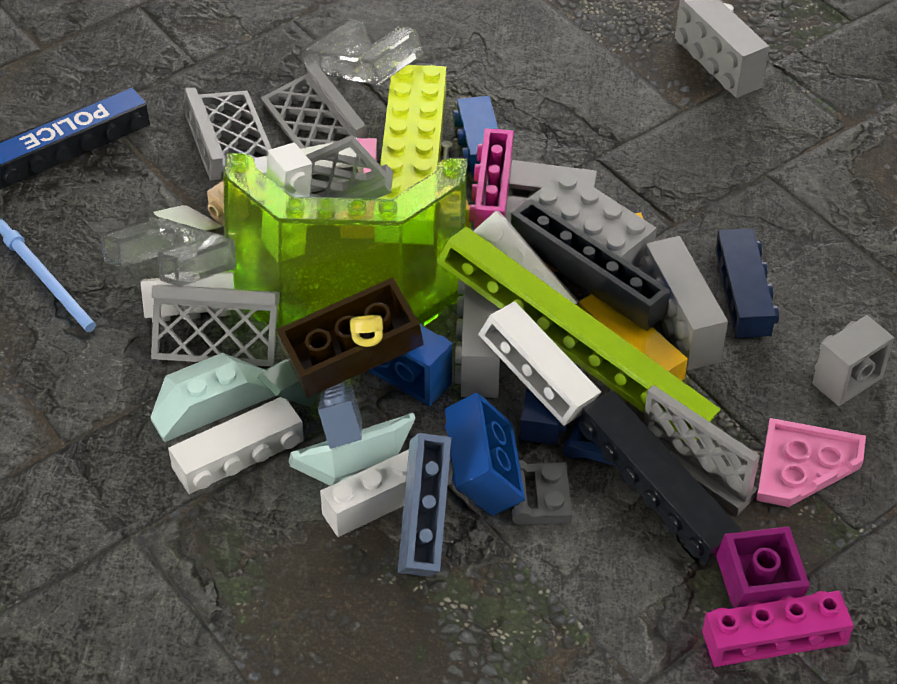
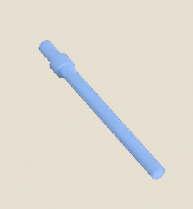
M0 219V234L3 236V242L7 247L17 252L86 332L93 331L96 327L95 322L24 244V238L19 232L12 230L3 219Z

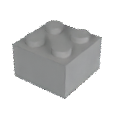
M868 315L856 322L851 321L842 331L834 336H827L820 344L818 362L815 365L812 384L838 407L883 378L894 337Z

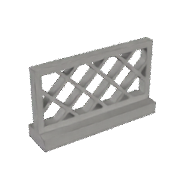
M316 62L306 66L307 74L261 97L264 106L291 142H295L300 149L337 142L333 141L335 134L353 135L355 138H369L365 123ZM305 85L310 87L307 94L296 93L297 89ZM278 99H286L284 106L273 105L272 102ZM292 101H304L302 108L290 107ZM310 102L322 103L320 109L308 108ZM287 114L298 115L296 122L285 121ZM313 116L316 117L314 124L302 123L304 117ZM333 118L335 120L333 125H322V119ZM299 130L311 131L308 138L297 137ZM317 132L329 133L327 140L315 139Z
M196 87L185 88L183 111L210 181L221 180L222 172L235 171L241 168L245 169L244 160L256 158L252 156L255 152L268 156V150L272 148L248 91L198 95ZM243 101L244 105L239 107L231 102ZM213 103L218 107L214 110L204 104ZM226 109L235 114L230 117L221 112ZM242 116L248 120H251V122L249 124H245L239 121L238 119ZM217 119L225 124L220 127L211 122ZM232 126L241 130L238 135L228 129ZM250 134L259 139L253 142L245 137ZM222 136L232 142L227 145L218 139ZM240 144L249 149L245 153L235 147ZM230 154L239 158V160L226 162L225 157Z
M353 135L306 155L312 162V173L329 176L328 182L311 179V188L325 191L318 194L310 193L307 228L391 193L393 171L387 164L380 166ZM350 147L356 153V157L341 155L339 151ZM319 160L332 161L333 163L332 167L330 168L315 165V162ZM336 163L353 165L352 172L335 169ZM357 166L372 170L365 174L356 172ZM267 172L257 176L255 184L264 193L266 190ZM333 177L348 180L341 184L332 183Z
M161 284L152 286L154 305L151 359L200 362L213 357L207 356L212 351L217 355L222 353L217 346L230 336L241 349L233 357L255 366L272 367L275 365L277 311L280 302V292ZM162 304L173 305L181 314L170 325L161 317ZM180 305L190 307L186 311H184ZM197 306L204 307L212 316L200 328L188 315ZM210 307L221 309L215 313ZM227 308L235 309L243 318L231 329L218 317ZM241 309H248L251 311L246 315ZM257 310L270 311L269 325L262 331L249 319ZM183 318L195 329V332L184 342L172 329ZM214 320L226 332L215 344L203 332ZM244 322L257 334L245 346L233 333ZM162 325L165 330L160 334V327ZM268 330L269 340L263 335ZM167 333L180 345L172 353H159L160 339ZM198 334L210 346L203 355H195L187 346ZM259 338L268 346V359H256L248 350ZM181 349H184V351H185L187 354H177V353H178ZM244 352L248 358H239V356Z
M653 385L647 391L643 423L718 504L738 516L757 496L758 489L754 486L760 455ZM658 402L664 406L667 412H663ZM669 420H672V421H673V423L675 424V426H676V428L678 429V431H675V430L673 429V427H672V425L670 424ZM684 420L690 423L693 430H689ZM695 437L699 438L704 449L700 448L697 441L695 440ZM710 437L716 440L719 447H715ZM721 455H725L731 466L725 464ZM737 455L747 461V465H742Z

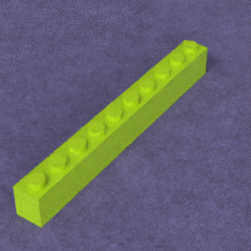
M467 226L448 239L437 261L438 264L500 309L515 301L570 360L643 413H645L647 391L653 385L710 423L719 412V407ZM658 402L663 412H667L664 406ZM669 420V422H670V424L672 425L673 429H674L675 431H678V429L676 428V426H675V424L673 423V421H672V420ZM684 420L689 430H693L690 423Z

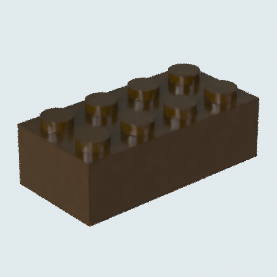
M393 277L276 329L282 350L307 398L424 345L420 323ZM369 315L382 317L383 338L381 342L375 346L364 347L359 346L352 340L350 331L351 318ZM375 332L359 333L360 337L364 339H370L375 336Z

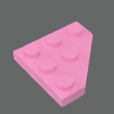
M770 418L756 501L790 507L861 469L866 436Z

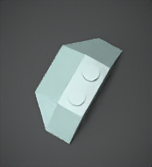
M220 353L166 375L151 414V421L163 442H167L276 395L257 378L265 369L228 354Z
M410 413L362 429V440L329 449L328 442L325 441L293 451L289 457L290 467L331 486L398 455L414 423L415 415Z

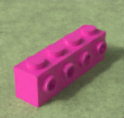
M485 128L483 144H478L477 161L481 162L480 164H475L474 181H478V184L472 185L471 201H475V205L470 204L469 222H474V230L495 211H500L506 218L514 130Z
M840 590L833 592L819 591L804 597H784L774 602L762 604L753 602L744 607L715 609L712 612L706 613L702 633L713 666L718 667L846 645L849 642L854 625Z

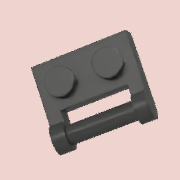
M519 460L525 501L515 505L513 508V522L518 525L572 523L566 462L526 464L524 461ZM525 479H534L537 504L535 509H531L528 506Z

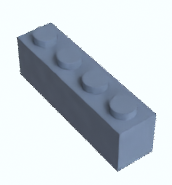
M344 382L326 389L325 392L321 393L318 411L329 449L362 440V418L352 384L345 386Z
M418 433L410 440L398 573L431 577L440 572L451 437Z

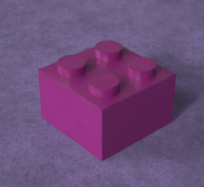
M789 526L724 534L716 557L732 608L744 607L753 602L762 604L778 601L784 597L798 598L805 596L810 584Z

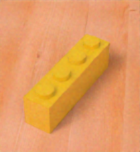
M592 294L578 302V307L681 381L685 379L688 358L653 327L648 331L644 330Z

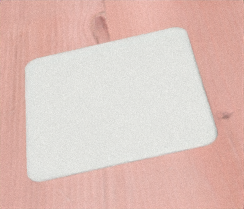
M186 205L153 212L155 215L189 234L222 227L221 224Z

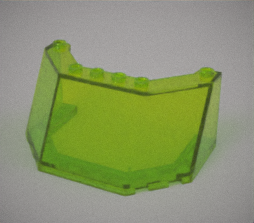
M244 153L226 154L223 172L225 272L233 271L235 289L280 292L277 329L392 277L422 326H425L441 315L442 309L453 303L455 305L458 303V296H464V294H458L459 278L438 264L437 261L448 239L466 227L467 159L448 158L438 163L435 172L393 199L293 197L255 166V160L252 156ZM257 310L253 314L260 322L264 321L269 325L270 311Z

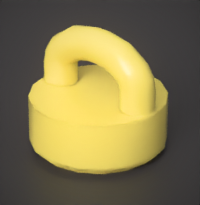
M369 315L351 318L350 331L352 340L359 346L364 347L375 346L381 342L383 338L382 317ZM375 332V336L370 339H364L359 334Z

